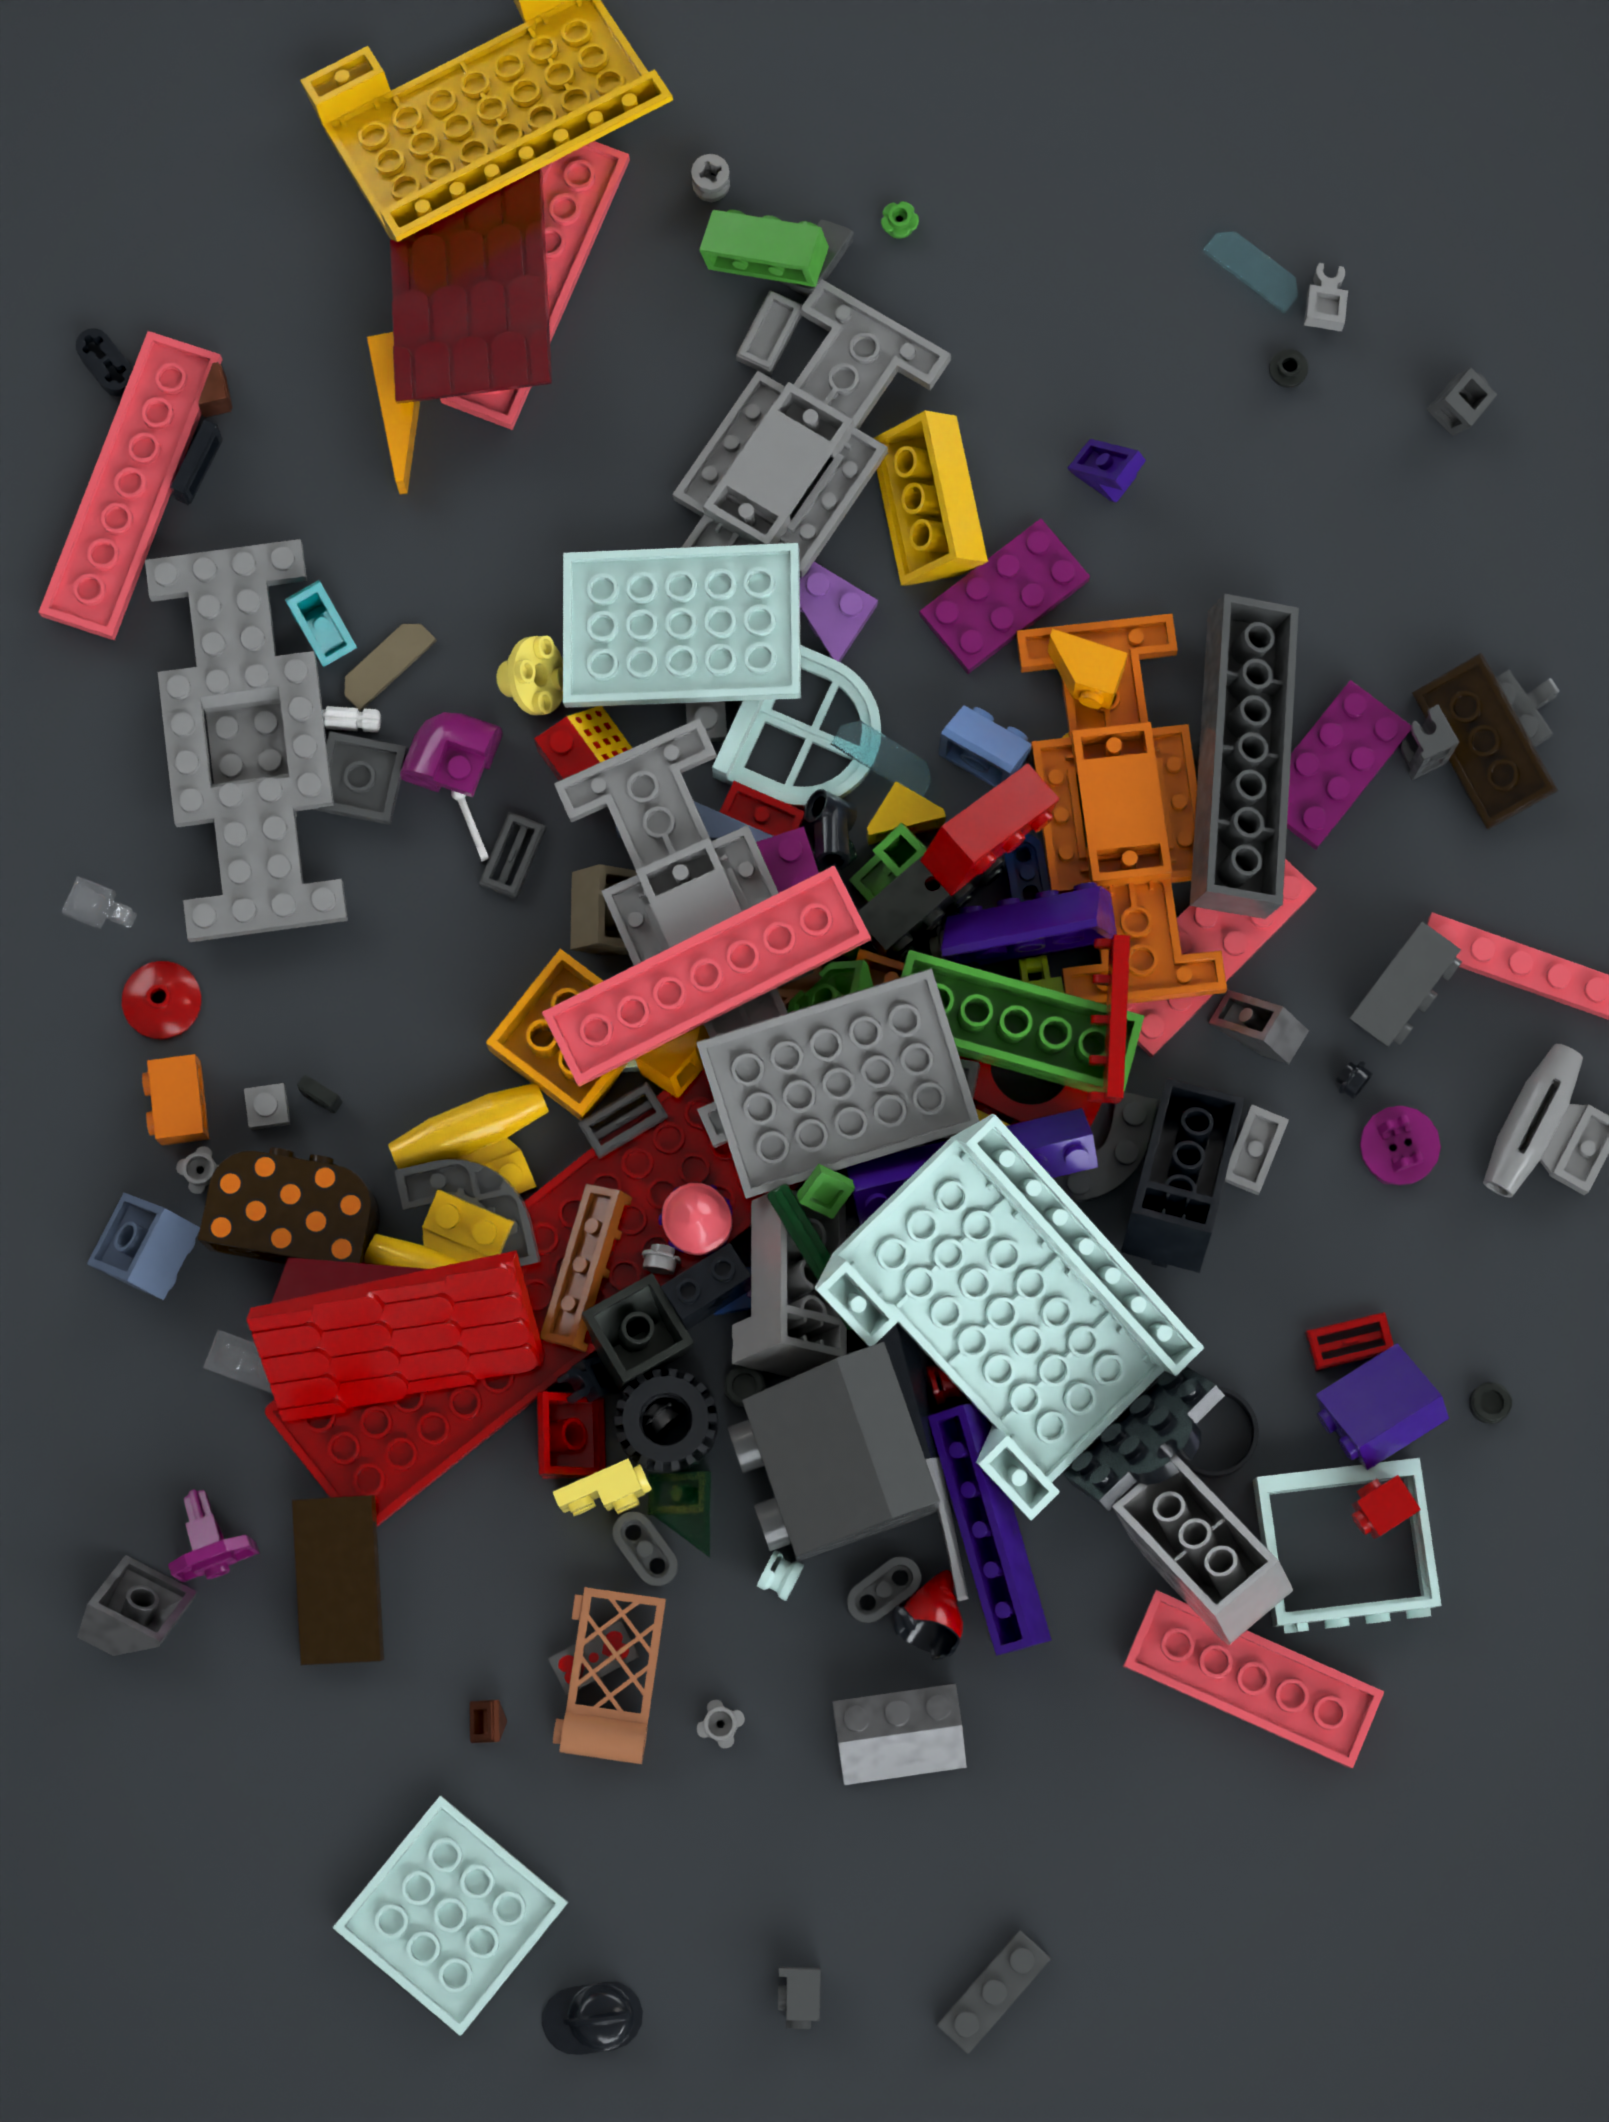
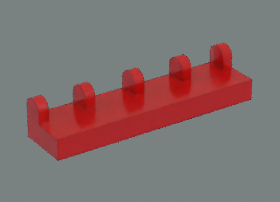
M1114 934L1111 939H1094L1095 949L1109 950L1108 975H1092V984L1107 986L1106 1015H1091L1090 1020L1091 1025L1106 1026L1105 1056H1089V1065L1104 1066L1103 1092H1087V1101L1119 1104L1124 1098L1130 935Z

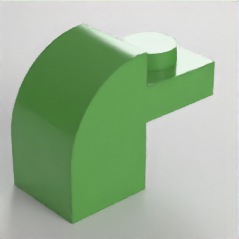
M900 823L872 850L876 855L849 881L869 902L926 852L927 848L905 824Z

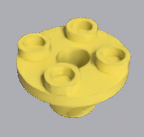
M531 636L521 639L512 649L508 660L499 666L496 675L497 685L505 696L513 697L518 706L526 713L536 716L550 714L557 709L563 699L562 656L549 636Z

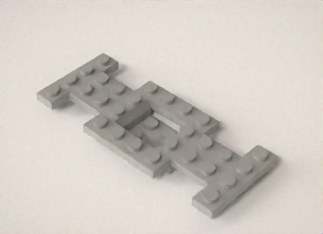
M823 279L813 293L809 295L800 308L801 316L829 331V333L794 384L788 382L786 386H783L757 371L672 494L674 501L702 517L681 548L798 543L800 576L804 577L888 454V447L858 429L897 372L931 390L950 363L951 353ZM829 457H832V462L791 520L790 514Z
M301 539L145 560L148 592L151 602L189 597L197 667L157 672L174 824L176 827L215 823L223 895L183 900L187 939L189 942L348 921L342 879L303 884L296 825L297 811L334 806L316 654L314 651L276 656L268 586L307 581ZM204 711L206 713L214 784H212Z
M700 718L554 783L571 822L608 807L637 873L636 876L601 892L634 966L778 894V890L749 826L747 825L711 841L681 773L718 757ZM811 970L705 1023L704 1026L709 1037L788 1013L778 988L814 973V971ZM715 1101L697 1109L713 1147L716 1148L727 1143L728 1141Z

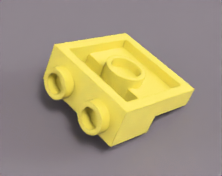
M628 1458L555 1490L553 1495L559 1508L564 1513L570 1511L573 1513V1516L596 1507L594 1500L597 1498H601L607 1511L615 1509L617 1514H621L639 1506L638 1498L644 1496L645 1493L652 1489L641 1465L633 1467Z

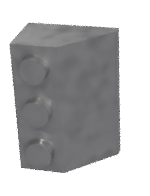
M956 1684L832 1702L844 1785L967 1768Z

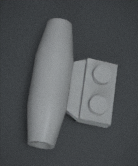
M1554 1044L1525 1082L1497 1136L1483 1184L1494 1193L1508 1198L1513 1197L1539 1161L1550 1177L1583 1195L1589 1193L1609 1154V1115L1589 1104H1569L1583 1061L1582 1055L1576 1050L1562 1044Z

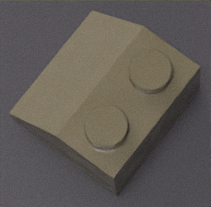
M598 864L572 872L570 950L600 955H629L601 891L636 876L635 870Z

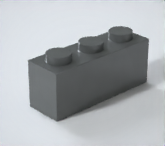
M1422 921L1349 1019L1386 1047H1389L1393 1041L1400 1046L1414 1027L1408 1020L1417 1009L1423 1013L1427 1010L1438 995L1432 988L1441 976L1448 981L1462 963L1456 957L1461 949Z

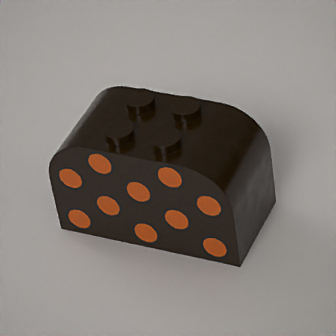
M271 1147L269 1153L243 1151L226 1158L214 1171L209 1184L198 1240L212 1252L279 1264H286L288 1257L364 1263L366 1250L372 1238L378 1232L380 1212L374 1195L363 1180L353 1171L333 1164L334 1159L330 1157L311 1154L309 1160L294 1157L293 1151Z

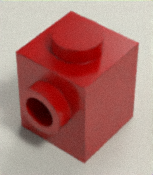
M1399 1475L1382 1485L1377 1478L1356 1491L1360 1499L1351 1504L1356 1511L1351 1514L1355 1524L1364 1535L1370 1533L1373 1539L1385 1534L1421 1510Z

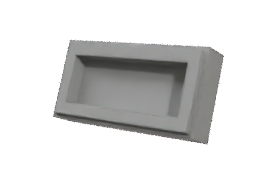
M769 290L736 354V361L771 376L801 318L800 308L803 305Z

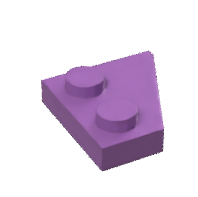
M813 562L805 576L800 578V611L804 613L809 621V626L816 637H819L829 653V657L841 662L877 607L878 600L816 562Z

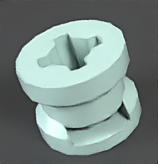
M775 1550L759 1579L757 1587L763 1590L770 1588L777 1592L780 1599L787 1601L804 1564L798 1561L791 1563L784 1559L782 1553Z

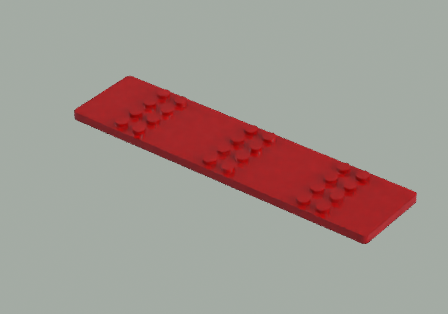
M704 1067L679 1098H676L666 1090L656 1096L668 1115L667 1119L600 1159L593 1148L589 1149L524 1201L531 1217L541 1262L521 1266L539 1335L544 1325L586 1183L620 1190L632 1197L630 1206L624 1205L617 1230L622 1232L620 1240L614 1239L606 1265V1269L610 1270L609 1278H602L595 1305L651 1274V1272L643 1269L644 1258L642 1252L651 1249L652 1244L669 1246V1239L663 1227L659 1224L658 1218L662 1213V1207L666 1198L676 1187L690 1182L715 1185L717 1191L723 1197L730 1200L733 1223L726 1245L728 1243L731 1244L751 1228L752 1200L769 1192L746 1199L728 1142L716 1148L713 1147L697 1109L714 1102ZM654 1108L599 1141L600 1145L605 1144L655 1114ZM806 1180L789 1185L791 1190L797 1191ZM675 1249L674 1256H678L681 1259V1263L676 1264L674 1275L667 1276L654 1273L653 1275L661 1287L708 1256L690 1255ZM588 1330L583 1341L588 1344L586 1353L541 1339L545 1354L541 1366H535L529 1372L477 1379L474 1385L406 1394L402 1399L396 1401L348 1407L346 1413L284 1422L281 1419L279 1408L275 1400H273L266 1406L265 1415L329 1497L375 1495L378 1527L537 1399V1392L548 1391L558 1383L557 1378L571 1369L579 1361L589 1358L596 1350Z

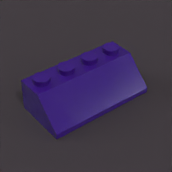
M1095 882L1075 885L1073 887L1074 891L1059 894L1057 890L1042 891L1036 893L1033 900L1021 902L1020 898H1007L998 901L997 907L983 909L982 906L961 908L958 915L947 917L941 946L942 957L951 962L976 968L1094 944V939L1097 938L1111 939L1114 934H1117L1111 893L1102 886H1097Z

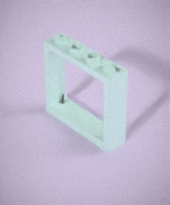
M1420 1458L1380 1462L1369 1470H1366L1363 1465L1261 1476L1253 1480L1261 1543L1277 1559L1278 1553L1269 1495L1370 1483L1376 1478L1379 1482L1388 1481L1399 1475L1401 1479H1404L1405 1486L1421 1509L1410 1517L1421 1596L1293 1612L1285 1611L1283 1599L1271 1609L1273 1627L1284 1626L1285 1634L1309 1631L1308 1623L1324 1621L1325 1629L1350 1626L1349 1618L1365 1616L1366 1624L1391 1621L1390 1613L1406 1611L1407 1619L1429 1617L1431 1616L1430 1608L1442 1606Z

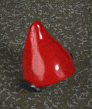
M944 1570L934 1576L909 1598L904 1607L896 1606L893 1614L896 1635L899 1634L904 1641L930 1652L932 1660L950 1657L957 1650L963 1632V1619L954 1594V1582L950 1570Z

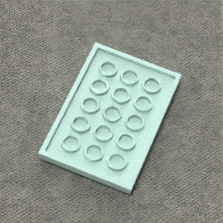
M798 543L563 553V704L565 708L801 698L800 561Z

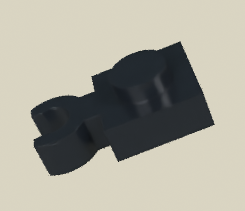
M598 1355L579 1361L557 1378L558 1383L568 1382L573 1387L574 1393L566 1398L569 1403H575L585 1396L588 1402L591 1403L619 1392Z

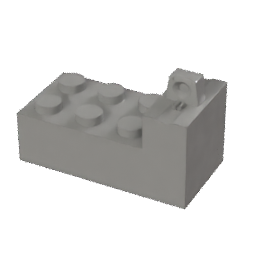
M792 1190L793 1194L795 1195V1197H796V1199H797V1195H796V1194H797L798 1191ZM767 1194L752 1200L751 1317L732 1325V1364L793 1378L835 1358L847 1355V1328L838 1313L814 1289L818 1281L769 1202ZM800 1204L832 1256L833 1252L846 1241V1204H843L833 1219Z

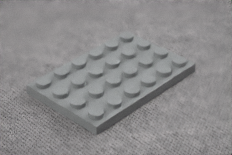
M932 968L696 1042L746 1199L769 1192L782 1184L792 1185L807 1180L818 1164L837 1171L959 1133L979 1122Z

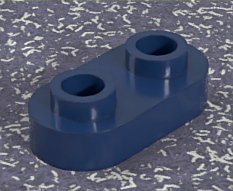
M1030 834L1025 835L1026 839L1015 850L1008 854L1007 852L1004 853L1010 897L1020 898L1021 902L1028 901L1023 896V892L1026 889H1033L1037 893L1050 890L1043 846L1036 837ZM1020 851H1026L1030 854L1031 859L1028 862H1020L1016 858V854Z

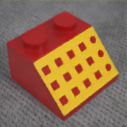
M602 706L566 716L534 738L538 753L559 781L632 749V746Z

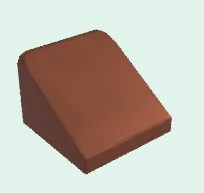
M219 362L212 363L199 399V407L204 417L232 412L231 409H233L227 378Z

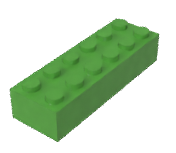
M908 951L900 978L932 968L959 1056L1086 1092H1103L1104 1066L1089 1065V1056H1105L1106 1026L1091 1025L1090 1020L1091 1015H1106L1107 1005L916 951ZM1127 1011L1124 1091L1144 1020V1015Z

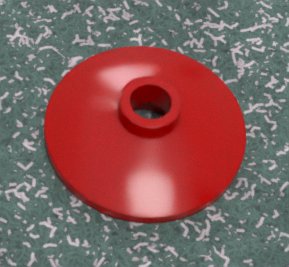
M169 961L151 962L137 969L127 980L122 993V1010L128 1023L141 1035L159 1040L176 1037L188 1030L196 1021L202 1003L201 990L195 977L183 966ZM164 991L166 993L165 1000L159 1004L154 1003L152 1000L154 993Z

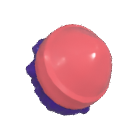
M690 1182L676 1187L664 1202L658 1222L669 1239V1246L690 1255L709 1256L727 1243L733 1223L732 1206L730 1205V1200L723 1197L717 1191L715 1185Z

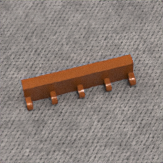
M586 1183L540 1339L586 1353L588 1344L583 1341L587 1327L581 1314L595 1305L602 1278H609L610 1270L606 1269L607 1261L614 1239L620 1240L622 1232L617 1230L624 1205L630 1206L631 1196L620 1190Z

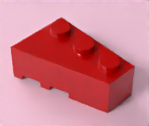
M1028 763L942 825L920 861L949 895L953 896L974 877L990 868L1005 852L1008 854L1015 850L1026 839L1025 835L1031 830L1037 833L1047 826L1054 818L1051 812L1060 799Z

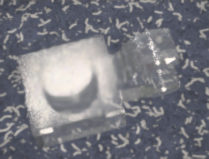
M79 876L76 877L61 911L67 917L98 929L102 928L105 919L131 928L137 916V913L132 912V908L118 902H113L117 894L113 889Z

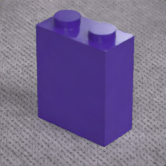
M1398 1343L1316 1394L1321 1411L1317 1413V1417L1322 1426L1329 1434L1335 1431L1340 1437L1338 1442L1346 1456L1351 1461L1357 1458L1366 1470L1374 1467L1449 1419L1442 1395Z

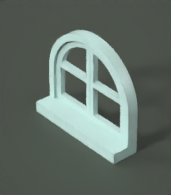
M800 645L801 669L831 682L812 726L772 710L776 699L743 701L717 755L718 757L712 766L713 778L729 785L736 781L798 809H805L807 800L818 789H824L843 798L864 781L878 755L881 738V720L876 701L870 689L853 670L835 659ZM838 688L847 694L858 712L861 724L859 747L819 730ZM765 723L805 740L785 784L745 768ZM812 744L852 760L844 771L825 783L809 787L794 786Z

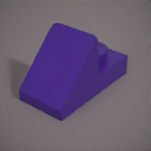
M1089 439L1068 466V470L1104 497L1116 503L1135 480L1137 472L1146 460L1138 450Z

